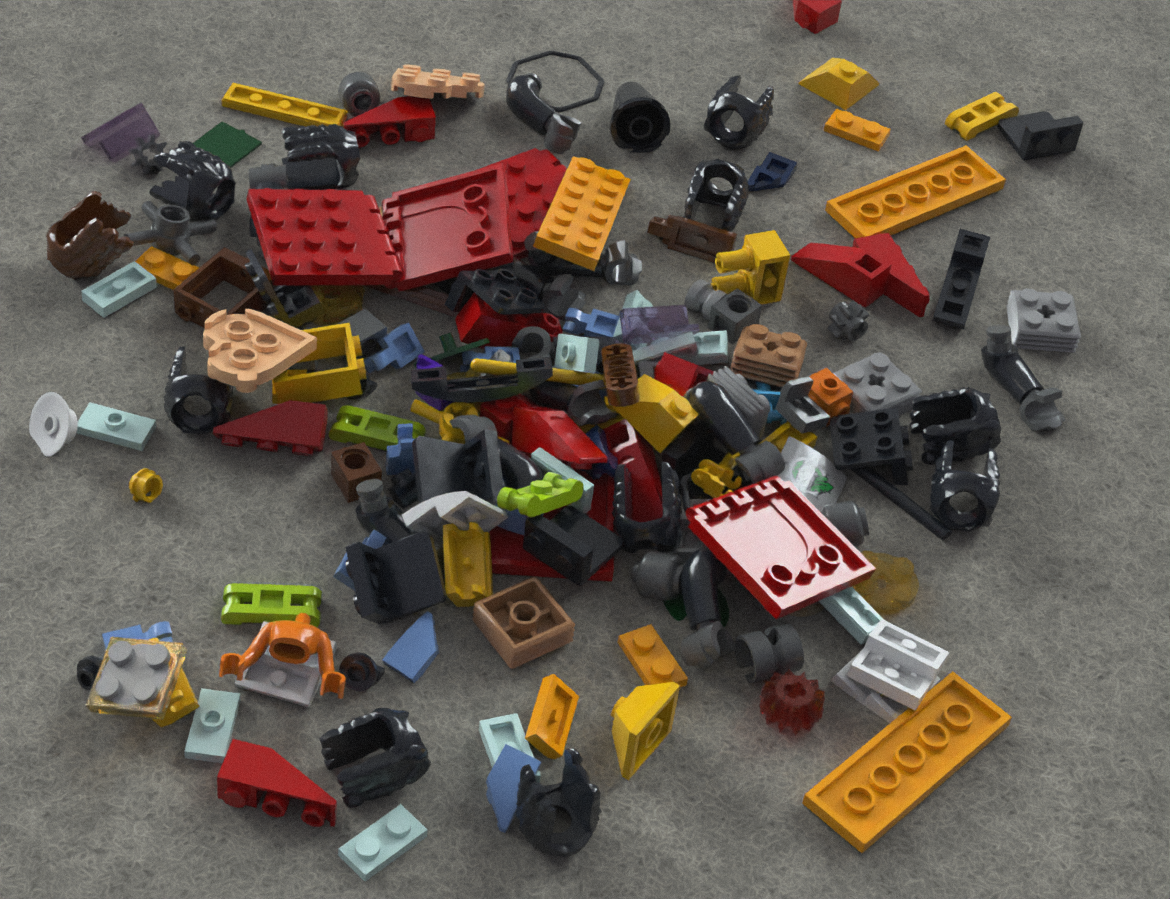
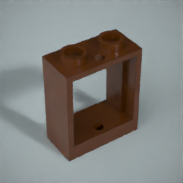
M226 247L221 249L173 289L175 313L184 321H191L204 329L205 320L221 310L201 299L223 280L249 293L229 310L227 315L245 314V309L262 312L267 305L244 265L250 262V260ZM261 266L273 288L277 287L278 285H273L269 270Z

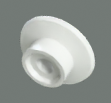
M48 392L42 395L33 407L29 432L45 456H52L59 452L65 444L70 443L74 439L78 421L75 412L69 409L66 401L59 394Z

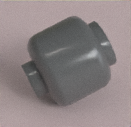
M364 72L350 73L343 78L339 85V97L348 113L359 116L378 107L381 96L376 82L370 75Z
M845 501L826 505L822 508L821 513L854 547L862 545L864 536L869 535L864 507L858 508L854 501Z
M660 551L647 552L641 561L635 563L632 571L633 582L637 583L639 593L644 597L667 602L677 599L679 594L682 595L681 575L684 566L683 559L671 553Z

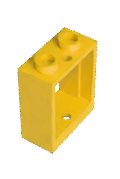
M350 323L301 330L317 337V348L297 363L346 355L348 367L289 377L287 370L273 378L278 404L289 400L312 403L362 394L360 380L367 379L363 358L356 359V357L362 356L359 335L352 336Z

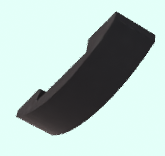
M964 229L959 230L932 321L964 329L991 238L990 236Z
M550 357L515 360L517 373L447 380L446 367L411 370V384L413 390L437 399L469 403L487 402L512 397L540 385L553 376V368Z

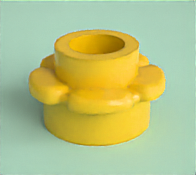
M143 468L132 476L129 482V489L133 495V500L135 502L142 500L151 503L161 494L163 481L159 475H156L155 471ZM149 491H151V495H150V496H146V494H147Z

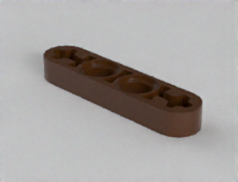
M622 343L605 346L601 350L609 405L625 407L636 404L640 400L632 347Z

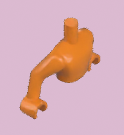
M306 613L298 614L295 621L280 620L267 623L242 655L236 653L222 655L219 677L223 678L225 674H234L237 676L236 680L241 681L243 671L254 665L269 647V652L273 658L292 664L305 663L311 655L317 654L319 672L322 678L321 696H324L327 692H334L338 694V699H343L346 680L343 674L335 672L333 651L328 634L310 625L311 618Z

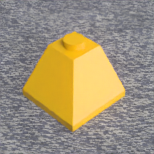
M831 58L802 79L799 85L847 110L879 86V82L869 72L858 67L856 64L845 59Z
M644 374L638 379L639 402L625 407H613L661 453L695 422L699 414L692 408L690 402L680 396L674 389Z
M675 682L637 686L627 698L622 696L612 709L611 717L614 718L612 736L621 775L628 781L672 730L680 685Z

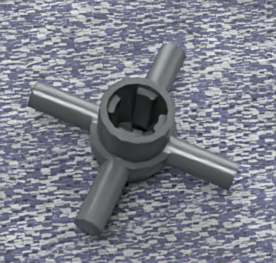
M151 201L145 202L141 208L153 222L151 230L124 234V236L129 237L134 242L133 246L152 243L154 248L172 256L181 254L189 264L196 265L200 261V256L189 244L190 236L215 232L217 230L215 220L210 219L189 223L190 214L183 207L164 205L157 208Z

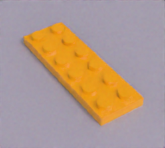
M966 145L827 201L825 211L854 238L883 233L893 235L1004 188L1006 179Z
M573 156L536 236L533 247L595 271L631 179L625 177L620 171L614 169L607 170L597 166L590 159Z
M952 671L927 692L916 710L911 708L905 710L804 795L802 804L859 852L863 853L1009 726L1012 717Z

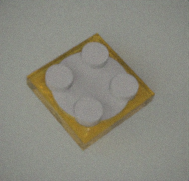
M111 637L86 707L93 713L163 720L187 653L186 647L183 643Z

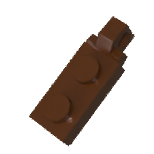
M669 215L668 219L654 216L649 222L647 233L663 237L662 243L668 245V249L715 263L717 253L734 250L738 235L727 230Z

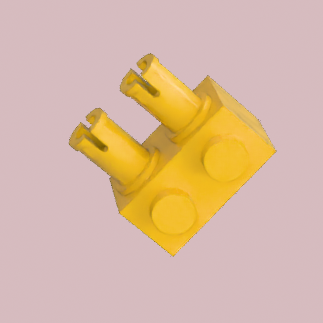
M775 230L745 235L742 249L716 254L715 265L720 274L735 270L739 271L733 275L713 277L712 289L730 294L738 288L761 305L781 301L790 254Z

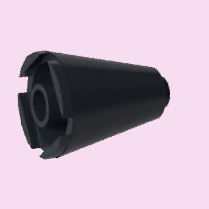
M626 82L616 91L610 120V133L615 145L619 148L633 149L630 153H650L657 150L662 145L665 137L669 135L670 117L665 107L639 83Z

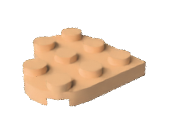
M403 65V69L398 68L392 76L391 90L398 91V87L404 88V95L433 99L434 93H442L443 98H466L467 92H475V97L481 98L484 96L485 84L480 82L481 75L463 73L462 77L450 75L451 71L445 69H433V73L422 72L420 66Z
M227 309L221 310L205 320L203 347L209 351L207 374L212 379L235 386L239 392H253L257 389V385L272 380L315 351L317 348V337L252 309H245V314L227 315Z

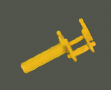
M728 452L719 465L709 459L702 460L699 463V469L692 472V481L703 488V492L713 498L724 495L722 494L724 485L730 489L739 488L742 484V478L738 476L735 482L731 480L734 476V470L732 469L736 465L734 458L740 455L739 452L734 455ZM729 489V490L726 491L725 494L730 493V492H733V491Z

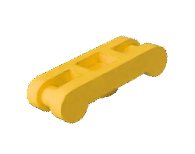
M993 92L950 113L945 120V125L951 130L956 129L960 132V137L968 141L976 137L978 133L997 125L1000 119L1017 116L1019 108L1011 102H1005V98L998 92Z

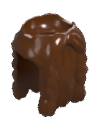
M92 191L87 194L82 201L65 213L61 220L49 227L47 232V260L68 278L77 280L82 277H98L102 270L107 268V265L113 264L115 259L120 258L122 253L128 252L133 246L134 242L129 237L123 236L118 238L119 232L116 230L127 224L131 214L125 212V210L118 211L117 207L114 208L112 203L107 204L106 200L101 202L102 194L100 192Z

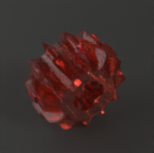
M790 669L787 670L784 676L775 672L770 681H766L765 685H763L759 707L760 713L766 714V724L779 722V733L786 726H790L795 736L801 727L810 732L815 722L819 723V719L822 718L824 712L825 691L818 689V679L807 680L805 671L799 676L794 675Z

